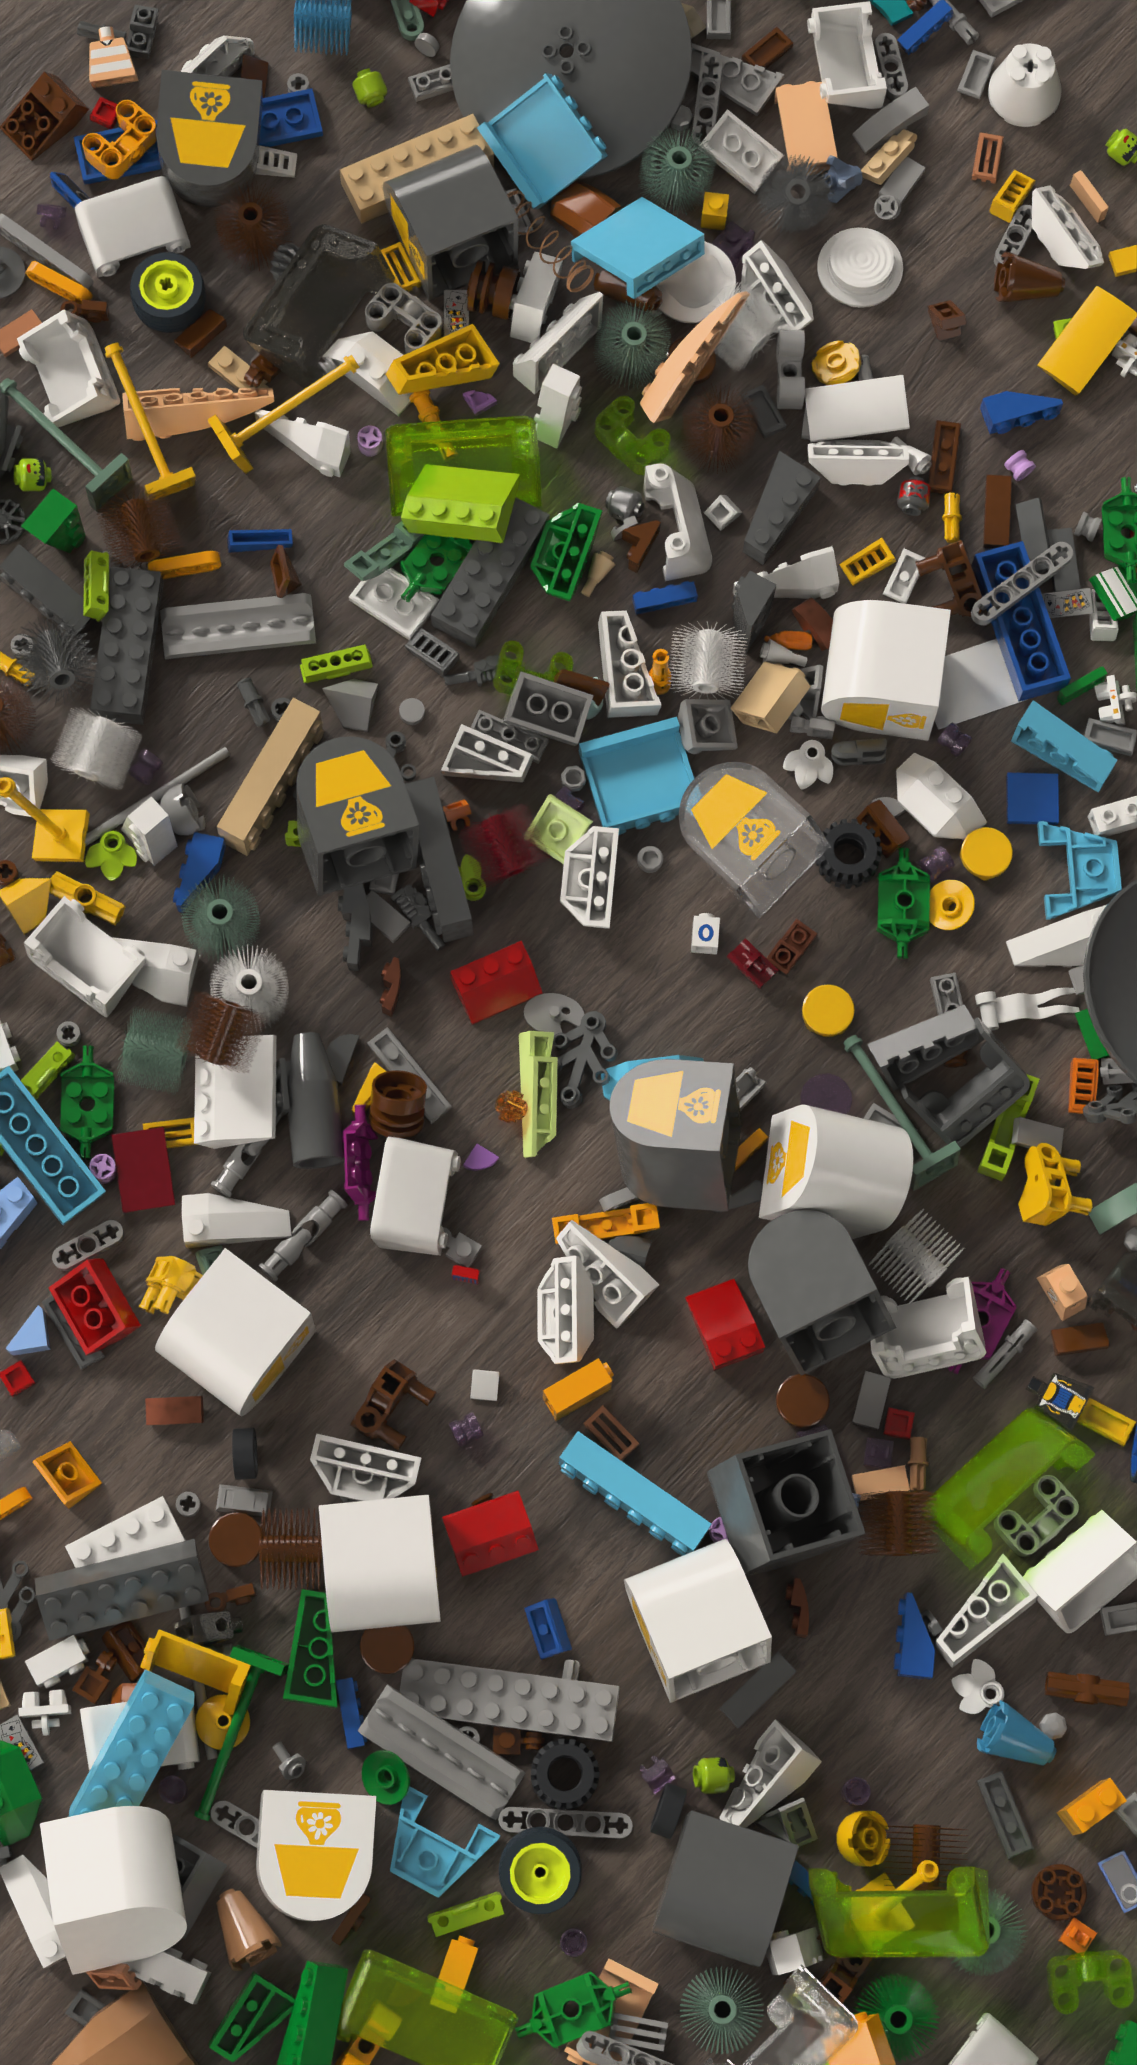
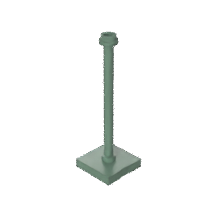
M9 378L3 380L0 384L1 393L6 396L9 395L96 476L85 486L90 506L98 512L108 500L133 479L129 459L125 455L119 454L108 466L102 469L16 389L17 383Z
M853 1035L844 1041V1049L847 1053L852 1052L923 1158L913 1165L910 1187L915 1191L956 1167L961 1149L956 1141H953L940 1150L931 1153L861 1048L862 1039L858 1038L857 1035Z

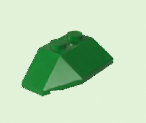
M577 503L572 508L546 521L530 565L546 594L567 601L572 600L579 587L594 545L602 510Z
M0 1740V1842L5 1847L31 1835L42 1796L21 1747Z

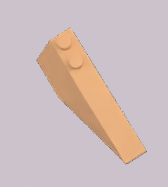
M747 291L737 293L716 308L681 341L666 362H662L655 371L656 377L654 381L647 384L642 391L643 398L640 401V405L650 421L656 423L673 416L750 294Z
M180 388L137 391L155 437L157 436L161 439L210 428L211 425L208 419L215 414L223 423H227L274 402L273 388H240L238 393H233L232 390L227 388H217L213 393L204 392L203 388H193L192 393H180ZM122 393L127 439H133L134 441L145 440L127 394Z

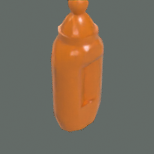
M781 631L770 637L767 635L764 637L766 642L771 639L787 649L809 650L812 648V634L808 632Z

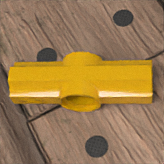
M58 871L51 877L50 894L60 899L64 896L70 901L75 899L84 907L83 913H90L114 926L121 920L126 908L124 904L96 891L91 885L82 884ZM85 894L92 895V899L87 903L79 901Z

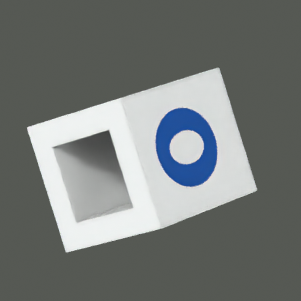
M701 913L699 916H694L691 953L717 954L720 918L714 917L713 914Z

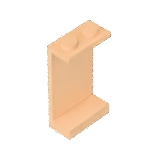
M809 81L800 85L785 84L776 87L774 103L778 104L788 160L792 155L788 164H791L795 154L796 159L801 154V159L805 156L804 162L810 157L808 165L813 160L808 173L816 164L810 175L818 174L820 171H822L820 174H823L825 170L830 169V165L826 164L830 155L837 157L828 103H826L825 98L821 99L820 84L822 82ZM797 161V162L795 163V167H796V166H799V164L802 163L803 161H801V162H800V161Z
M609 1958L599 1976L609 1987H616L628 1981L632 1993L617 1998L614 2013L642 2018L652 1995L658 1987V1983ZM618 2019L617 2025L637 2029L639 2023ZM607 2026L595 2032L609 2037L611 2027ZM616 2031L615 2033L617 2037L632 2039L634 2035L621 2031ZM580 2038L567 2043L564 2052L569 2054L567 2057L569 2061L577 2065H583L584 2062L590 2065H597L585 2060L578 2054L576 2045ZM610 2052L614 2060L622 2061L621 2056L617 2052Z

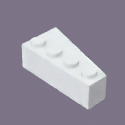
M627 610L601 612L598 628L604 681L610 683L605 694L607 717L658 715L661 702L656 695L653 680L646 668L645 659L639 649L637 637Z
M152 797L128 815L121 828V831L137 848L136 852L144 862L149 860L154 866L178 847L169 815Z
M162 1496L65 1547L75 1568L186 1540L165 1498Z
M1004 1554L997 1560V1563L936 1640L935 1648L952 1668L1022 1614L1037 1600L1038 1595Z
M171 1947L154 1956L123 1963L128 1964L130 1967L128 1971H133L137 1978L147 1983L158 1985L162 1990L172 1995L185 1998L184 2001L191 2004L198 2003L212 1973L206 1970L207 1964L195 1958L190 1963L181 1958L182 1952Z

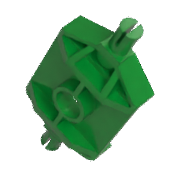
M1122 477L1120 479L1122 492L1104 501L1101 507L1104 558L1124 567L1127 583H1131V581L1136 583L1137 494L1132 491L1131 477H1127V479ZM1125 528L1130 529L1134 533V537H1123L1121 530Z
M425 534L406 560H402L400 563L401 570L409 582V586L401 595V598L404 601L406 599V602L409 603L416 592L442 594L472 548L470 540ZM435 556L441 557L444 563L440 566H434L430 563V559Z
M899 848L898 864L880 872L877 877V932L897 943L898 959L902 958V949L903 959H907L909 942L927 934L929 931L930 875L911 865V862H909V848H905V851L904 848ZM900 895H907L911 899V904L906 907L901 906L897 898Z
M87 1045L83 1046V1061L62 1072L60 1075L62 1086L59 1130L64 1135L79 1142L81 1160H85V1158L90 1160L93 1142L113 1132L114 1074L95 1064L93 1061L94 1046L89 1045V1050ZM87 1098L95 1101V1106L90 1111L81 1109L82 1101Z
M590 1971L534 1995L532 2019L526 2024L515 2027L516 2032H520L517 2033V2036L521 2039L529 2034L538 2033L553 2048L557 2049L563 2044L581 2038L587 2031L595 2032L607 2026L611 2027L613 2026L616 2000L619 1997L632 1993L630 1984L627 1981L616 1987H609L595 1973ZM575 2001L579 2005V2013L575 2017L570 2018L565 2013V2006L567 2003Z

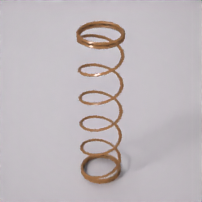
M518 190L512 191L507 194L508 198L515 194H521L522 197L521 202L514 209L516 214L524 205L530 204L528 210L518 216V218H521L529 212L532 202L524 203L525 195ZM544 216L536 218L529 226L527 233L518 231V234L526 235V242L530 248L540 249V259L544 263L553 264V272L558 278H567V289L570 292L581 291L591 282L594 269L590 265H586L585 260L577 262L567 277L559 276L556 273L555 263L564 260L570 255L572 251L571 245L564 247L557 254L554 262H548L542 258V249L551 245L558 238V231L549 233L543 240L541 247H533L529 244L528 234L537 231L544 224ZM540 218H543V222L536 229L530 231L533 224ZM553 233H557L556 237L550 243L543 246V244L550 235H552ZM568 247L571 248L570 251L568 252V254H566V255H565L563 258H561L560 260H557V258L559 257V255H560L566 248H568ZM581 262H584V265H583V266H580L579 268H577L576 270H574V268H575L578 264H580ZM584 269H590V276L581 286L575 289L570 288V283L575 275Z

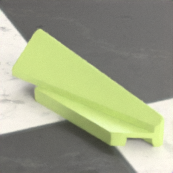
M527 1031L519 1034L523 1156L525 1158L535 1157L537 1152L556 1136L558 1057H551L554 1032Z

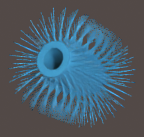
M297 0L294 7L295 50L299 42V46H301L300 53H302L304 33L305 52L309 39L310 53L313 51L314 43L316 45L315 53L317 52V45L320 40L321 54L325 44V54L327 55L328 41L331 44L330 52L331 50L333 52L335 40V54L337 55L340 36V53H343L345 41L347 56L352 22V6L350 4L352 0H347V4L346 0H342V4L340 3L341 0H332V4L330 0H322V4L320 0H316V4L315 0H307L306 3L305 0Z

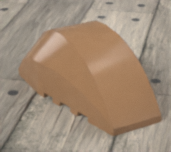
M142 1980L138 1990L126 1991L96 2012L51 2065L199 2064Z

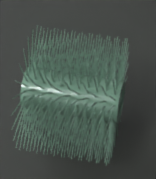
M677 130L675 140L673 139L672 141L671 139L672 146L669 144L670 141L667 143L669 145L667 147L665 142L663 144V142L659 143L656 140L658 144L662 145L663 149L656 146L657 152H645L652 155L650 156V161L649 159L642 160L646 161L641 163L645 167L640 169L645 170L649 168L650 171L646 170L643 173H639L647 174L648 172L649 177L646 175L640 179H645V181L647 180L652 184L642 183L641 185L652 189L655 194L653 198L658 194L661 197H665V209L670 195H674L673 214L675 205L677 208L678 199L680 201L679 207L681 205L682 198L679 197L687 200V196L688 199L691 197L695 201L692 197L694 194L699 197L700 194L698 192L700 190L702 193L708 190L703 188L709 185L707 183L710 181L707 180L712 179L709 178L712 176L708 175L713 173L704 174V171L708 172L710 169H714L707 168V166H711L714 163L700 160L701 158L712 159V157L706 156L701 151L699 152L696 150V147L691 149L693 144H689L688 148L686 147L688 137H686L682 147V144L680 146L679 133L675 147ZM653 160L660 161L662 164H658L656 161L653 162Z
M636 301L632 320L631 308L627 315L626 311H624L625 314H623V318L620 320L621 323L618 319L616 321L610 319L613 322L611 324L605 321L608 324L604 326L609 329L601 330L603 332L600 333L604 334V336H598L596 339L601 340H595L600 341L596 343H601L595 344L599 345L600 351L607 352H600L603 355L600 356V359L603 357V360L608 361L607 364L611 363L615 366L611 370L612 373L617 370V366L619 367L618 370L622 372L620 385L626 368L628 372L629 367L628 390L631 374L633 378L637 371L638 377H642L640 371L646 374L647 372L644 368L646 370L650 369L649 364L651 365L652 363L653 366L660 365L657 362L664 360L665 357L662 356L667 354L663 353L667 352L664 350H669L664 349L669 348L664 346H670L666 345V342L663 341L664 339L657 338L669 337L658 334L661 333L660 330L665 329L662 327L663 325L657 327L655 326L657 324L650 323L652 320L648 323L644 322L647 317L646 315L643 317L645 306H643L638 322L637 320L635 322Z
M224 876L222 892L219 879V899L217 889L216 899L212 885L210 891L205 881V887L207 888L206 890L202 889L204 890L202 891V896L204 897L201 898L197 895V900L191 897L187 905L189 907L187 911H181L186 912L181 919L195 918L184 919V921L193 920L192 922L182 923L185 928L184 933L186 932V936L190 935L189 941L196 942L198 945L203 942L205 948L207 947L213 955H215L214 950L217 951L216 955L218 956L221 948L222 958L223 938L225 950L226 938L230 954L232 955V947L237 957L235 947H240V942L238 941L241 940L242 944L245 945L246 941L243 936L246 935L247 939L249 936V939H251L255 931H257L255 926L258 924L249 922H260V919H247H252L250 916L260 915L259 911L257 912L258 905L246 908L247 906H244L246 904L242 902L243 894L246 893L244 889L239 892L235 885L233 892L230 887H225ZM256 907V908L252 909V910H256V911H254V912H249V911H251V910H247V909H249V908ZM191 925H195V926L191 927V928H194L193 930L185 931V930L190 929V928H186V927L191 926Z
M137 1010L138 1022L134 1015V1020L132 1016L134 1025H132L130 1015L131 1031L128 1027V1033L122 1048V1055L124 1057L121 1064L124 1070L122 1071L123 1077H127V1080L128 1078L133 1079L136 1085V1072L138 1080L144 1079V1082H148V1085L149 1083L150 1085L154 1084V1087L158 1086V1081L159 1086L164 1084L166 1088L170 1085L171 1090L175 1089L173 1081L176 1088V1083L179 1086L178 1077L181 1086L180 1072L183 1074V1068L188 1056L186 1055L188 1054L186 1050L188 1048L182 1050L185 1048L183 1046L187 1045V1043L182 1046L178 1045V1041L182 1040L180 1039L182 1036H179L177 1032L180 1035L183 1034L180 1031L178 1021L173 1023L171 1016V1019H168V1025L166 1020L164 1022L163 1017L162 1019H157V1015L155 1016L154 1013L155 1025L154 1022L152 1025L150 1021L152 1017L147 1019L146 1015L141 1016Z
M983 1888L982 1902L981 1890H979L978 1894V1889L977 1892L974 1889L972 1896L969 1891L967 1894L964 1893L963 1895L965 1896H962L965 1897L963 1898L966 1902L967 1899L968 1901L970 1899L971 1903L965 1904V1908H960L961 1915L958 1918L955 1917L959 1914L956 1911L958 1908L953 1904L952 1909L954 1911L945 1919L946 1921L943 1926L940 1927L945 1929L944 1925H946L947 1930H952L940 1933L953 1934L943 1936L940 1939L958 1937L945 1941L942 1944L961 1940L955 1943L958 1944L965 1941L947 1953L965 1944L951 1956L954 1957L963 1950L951 1963L960 1959L958 1963L964 1964H957L956 1966L964 1965L961 1967L971 1971L972 1974L973 1971L971 1969L973 1968L975 1976L976 1972L979 1975L980 1970L982 1976L983 1962L984 1975L986 1970L987 1975L988 1972L991 1975L993 1969L1003 1971L1004 1969H1002L1001 1964H996L997 1960L1002 1958L1004 1962L1006 1960L1010 1963L1011 1961L1008 1959L1009 1954L1011 1955L1010 1958L1015 1959L1012 1955L1014 1953L1013 1950H1017L1024 1941L1021 1940L1022 1935L1020 1934H1022L1021 1932L1028 1931L1014 1930L1027 1925L1008 1927L1025 1920L1002 1925L1011 1921L1008 1920L999 1924L1018 1911L1002 1919L1016 1906L1005 1912L1014 1901L1006 1904L1008 1900L997 1898L996 1896L999 1897V1895L993 1891L992 1896L990 1888L989 1895L992 1900L989 1898L987 1890L984 1894ZM953 1901L956 1905L958 1904L959 1906H962V1904L964 1903V1901ZM979 1926L986 1930V1939L980 1936L978 1932Z
M722 1966L720 1968V1985L717 1967L715 1968L716 1983L710 1968L712 1982L707 1970H705L704 1973L708 1983L702 1973H700L705 1985L697 1975L695 1978L702 1988L693 1979L691 1982L699 1990L691 1984L687 1985L697 1994L685 1988V1991L695 1997L683 1993V1996L696 2002L681 1999V2001L698 2006L680 2004L682 2007L696 2009L680 2010L679 2012L699 2013L685 2014L680 2017L700 2015L683 2020L681 2023L703 2017L683 2026V2028L703 2019L705 2020L696 2026L707 2021L705 2024L711 2023L706 2032L711 2026L712 2028L705 2039L706 2041L712 2031L705 2050L707 2051L715 2032L710 2053L713 2051L717 2031L716 2054L718 2053L720 2031L721 2054H723V2034L726 2054H728L727 2037L733 2053L734 2050L730 2036L736 2050L739 2051L735 2038L743 2049L744 2047L738 2036L746 2046L749 2044L742 2034L750 2042L753 2040L744 2031L752 2037H756L746 2027L756 2033L759 2032L748 2024L758 2028L762 2027L749 2021L763 2022L762 2020L748 2016L763 2017L764 2015L746 2012H763L764 2010L745 2008L759 2007L764 2004L743 2006L761 2001L762 1999L743 2003L761 1993L743 2001L740 2000L749 1994L737 2001L734 1998L740 1991L734 1997L733 1995L731 1996L740 1979L739 1977L730 1993L738 1970L728 1990L733 1968L730 1971L727 1987V1968L725 1969L723 1989ZM718 2003L727 2005L729 2009L728 2017H717L714 2012L715 2005Z

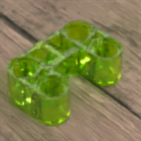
M619 396L596 417L595 436L617 459L629 467L633 473L645 475V466L659 464L668 455L671 441L670 434L666 430L658 428L651 431L643 440L636 438L627 429L634 420L635 403L628 396ZM624 408L629 410V412L622 414L618 410ZM606 424L611 426L612 428L609 430H603L600 426ZM655 441H661L665 445L659 447L654 445L653 443ZM639 457H643L647 459V461L645 463H639L638 461H636V459Z
M510 640L502 646L498 656L493 685L498 692L511 695L520 672L554 682L555 675L560 671L554 664L562 663L566 670L572 671L573 659L568 653L558 652L553 655L547 672H544V674L526 670L522 666L524 656L522 645L517 641ZM511 651L516 654L517 658L509 659L505 652ZM507 675L512 679V682H503L500 676Z
M1117 1950L1087 1951L1072 1955L1055 1956L1047 1964L1050 2001L1062 2014H1071L1077 2010L1079 2006L1077 1986H1081V1983L1102 1981L1105 1996L1117 2008L1128 2007L1134 1999L1130 1962ZM1115 1959H1121V1968L1117 1971H1111V1962ZM1060 1965H1066L1067 1973L1063 1977H1056V1968ZM1118 1987H1124V1996L1114 1999V1990ZM1063 1993H1069L1070 2001L1065 2005H1059V1996Z

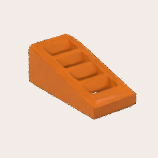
M1073 1058L1071 1061L1068 1113L1083 1114V1108L1086 1105L1075 1104V1099L1088 1100L1089 1102L1096 1101L1099 1060ZM1078 1068H1079V1069H1091V1073H1090V1072H1078ZM1077 1078L1090 1079V1083L1077 1082ZM1076 1089L1090 1090V1094L1076 1093Z

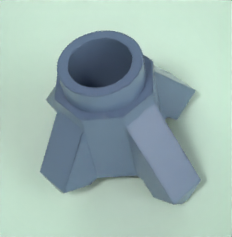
M832 155L828 157L826 164L830 165V169L824 171L823 174H827L822 179L830 176L826 182L831 181L829 185H832L830 190L834 191L829 194L835 195L828 197V200L832 199L829 202L837 203L851 189L861 185L862 172L858 166L848 165Z

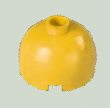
M857 1811L843 1819L837 1831V1846L845 1860L855 1866L863 1867L879 1865L887 1857L885 1855H888L889 1850L885 1849L890 1848V1839H886L885 1830H889V1828L886 1827L888 1824L882 1815L875 1811Z

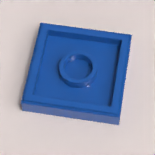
M1007 772V824H1038L1039 821L1048 822L1049 825H1058V774Z

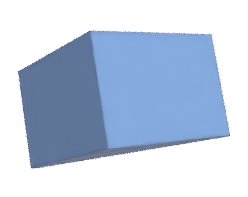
M40 1306L36 1307L6 1347V1350L11 1355L51 1350L46 1313Z

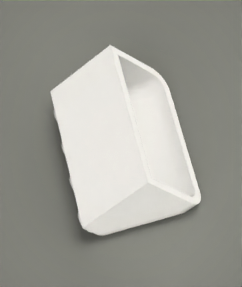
M1101 1510L1096 1515L1091 1516L1076 1532L1068 1535L1066 1540L1056 1549L1048 1552L1045 1558L1036 1566L1029 1568L1023 1578L1038 1595L1037 1601L1064 1632L1072 1633L1137 1579V1541Z

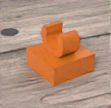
M465 799L442 807L445 819L454 831L457 830L456 821L460 818L464 819L466 826H470V819L467 815L472 813Z
M1073 1917L1058 1941L1083 1957L1097 1932Z

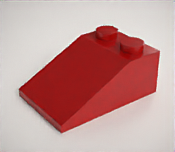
M735 1279L685 1297L714 1371L764 1352V1342Z

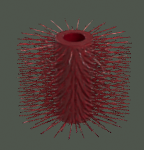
M509 811L506 814L490 815L483 822H472L481 824H477L479 825L476 826L477 828H469L470 832L466 833L468 835L464 837L470 838L468 839L470 841L467 843L471 841L474 843V846L473 844L470 845L473 848L471 850H474L472 852L477 853L473 856L479 857L477 858L479 860L475 862L480 861L479 863L481 864L479 865L482 867L480 869L484 871L482 872L484 874L480 876H488V880L493 882L489 879L491 877L496 881L516 875L518 877V874L525 873V870H531L527 869L534 867L531 864H538L533 860L534 858L539 860L542 859L540 857L545 855H541L542 853L540 852L542 851L537 850L538 848L535 846L537 844L532 845L531 840L533 839L531 838L534 836L531 833L533 832L527 831L529 830L527 828L531 826L525 825L527 824L525 822L528 820H521V817L522 819L525 818L522 815L524 813L516 811L513 814Z

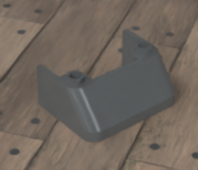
M978 1017L974 1019L980 1035L986 1040L980 1048V1057L987 1066L949 1099L937 1090L928 1091L918 1098L903 1081L898 1084L904 1100L947 1145L953 1141H956L959 1147L965 1145L1023 1096L1030 1086L1026 1073Z

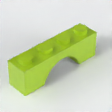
M1026 1074L1030 1081L1028 1091L995 1120L977 1171L980 1174L1002 1181L1007 1173L1015 1149V1144H1011L1014 1118L1026 1117L1040 1080Z

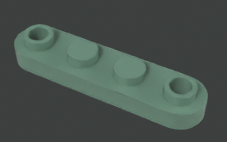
M390 0L402 37L409 41H415L420 33H424V22L419 8L409 3V0ZM411 28L416 29V31L410 32L408 30Z

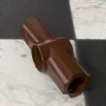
M1047 1672L1045 1680L1046 1696L1074 1699V1702L1091 1705L1102 1703L1126 1707L1130 1688L1129 1683L1100 1679L1101 1677L1089 1674L1069 1675L1066 1673Z

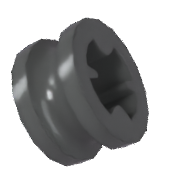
M278 698L272 703V716L277 722H279L284 714L283 712L279 715L277 708L288 707L291 701L287 698Z

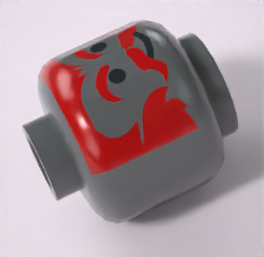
M917 476L903 481L899 485L897 504L902 509V512L907 515L918 516L926 511L930 503V485L924 482L923 478Z

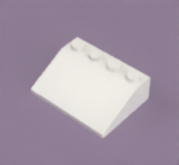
M597 292L580 298L575 304H569L564 310L563 316L558 321H552L547 327L546 333L541 338L539 336L536 337L525 354L521 353L516 357L513 362V376L532 393L536 394L541 389L542 383L552 364L562 368L599 331L597 329H601V324L599 323H602L603 294Z
M258 1035L252 1039L258 1041L255 1043L252 1041L247 1044L249 1046L245 1049L250 1047L249 1049H251L250 1051L253 1054L248 1056H251V1058L247 1059L249 1064L245 1065L247 1067L242 1070L238 1068L243 1065L233 1070L229 1067H220L207 1061L204 1062L205 1060L195 1059L194 1144L217 1149L275 1139L276 1035Z

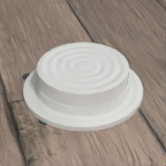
M850 228L839 231V233L833 235L824 244L819 254L817 271L823 288L832 298L847 306L864 308L878 305L894 294L901 282L903 262L896 245L884 234L868 228Z
M704 242V255L656 285L662 292V304L659 309L665 315L683 323H700L701 319L713 312L716 308L714 306H717L723 299L727 298V295L728 297L736 286L735 271L730 259L718 247Z

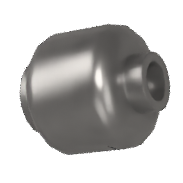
M620 486L615 490H611L608 494L606 509H608L611 517L623 521L628 517L635 516L637 518L643 514L645 504L642 502V496L638 491Z

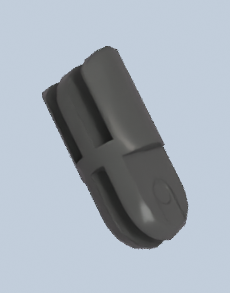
M881 738L841 741L833 745L831 758L839 765L886 763L887 740Z

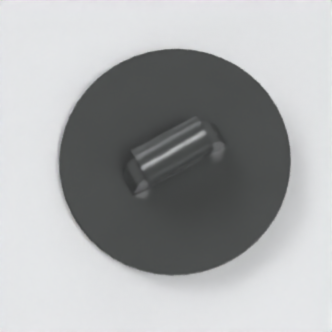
M0 247V299L15 293L21 287L25 278L23 260L15 251L6 247Z

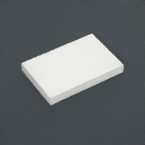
M728 109L705 137L706 140L702 141L700 144L702 146L699 149L700 151H702V148L708 150L706 152L704 150L705 155L712 157L715 163L754 194L761 187L760 184L763 183V181L761 182L762 176L766 174V171L768 170L770 173V167L776 166L784 157L781 152Z
M393 568L388 569L377 577L361 581L349 596V601L408 640L422 627L434 611L439 599L430 593L416 592L409 603L406 602V599L404 601L401 595L408 588L409 582L405 576Z

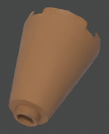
M229 1889L219 1895L220 1900L217 1901L216 1905L231 1969L233 1971L243 1970L242 1964L249 1963L250 1967L274 1955L277 1952L275 1946L281 1947L282 1943L242 1891Z

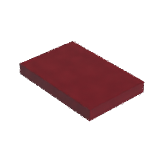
M159 1127L113 1134L112 1142L123 1213L176 1205L165 1128Z

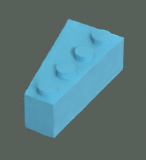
M1034 700L1018 723L1011 740L1014 744L1098 793L1117 762L1112 753L1094 744Z

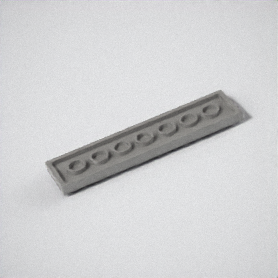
M411 1659L408 1665L403 1668L400 1692L441 1719L613 1742L620 1686Z

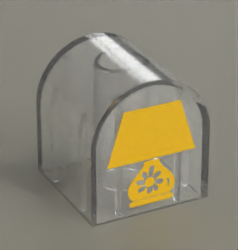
M726 762L706 769L689 784L680 803L679 824L686 842L711 874L758 919L831 846L812 816L765 772L747 763Z

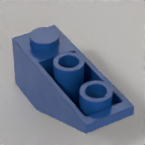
M1005 391L983 398L980 410L989 434L997 432L998 434H1004L1020 425L1021 427H1027L1037 420H1051L1060 414L1063 402L1062 399Z
M194 832L192 840L188 839L185 854L188 855L186 864L182 863L179 878L182 879L180 888L176 887L173 902L176 903L178 912L185 910L189 900H191L188 897L191 896L192 899H195L196 896L192 894L194 893L193 889L199 893L197 889H201L202 885L205 888V881L208 885L220 871L226 848L224 838Z
M907 1592L904 1594V1599H899L898 1615H902V1626H897L896 1642H900L899 1653L894 1655L893 1668L898 1670L897 1676L930 1680L933 1678L935 1649L913 1593Z

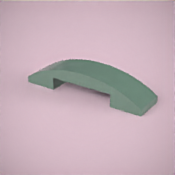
M403 521L395 525L392 534L364 553L361 550L344 562V566L361 581L372 579L402 560L416 547L425 534L409 533Z
M1137 1183L1100 1203L1089 1212V1216L1100 1235L1137 1214Z

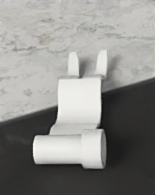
M1056 988L1039 994L1017 993L996 998V993L993 991L975 995L977 1007H980L982 1022L990 1031L999 1029L998 1023L1018 1019L1040 1020L1057 1014L1077 1013L1080 1011L1079 1007L1067 1005L1038 1008V1005L1054 998L1075 993L1074 988Z

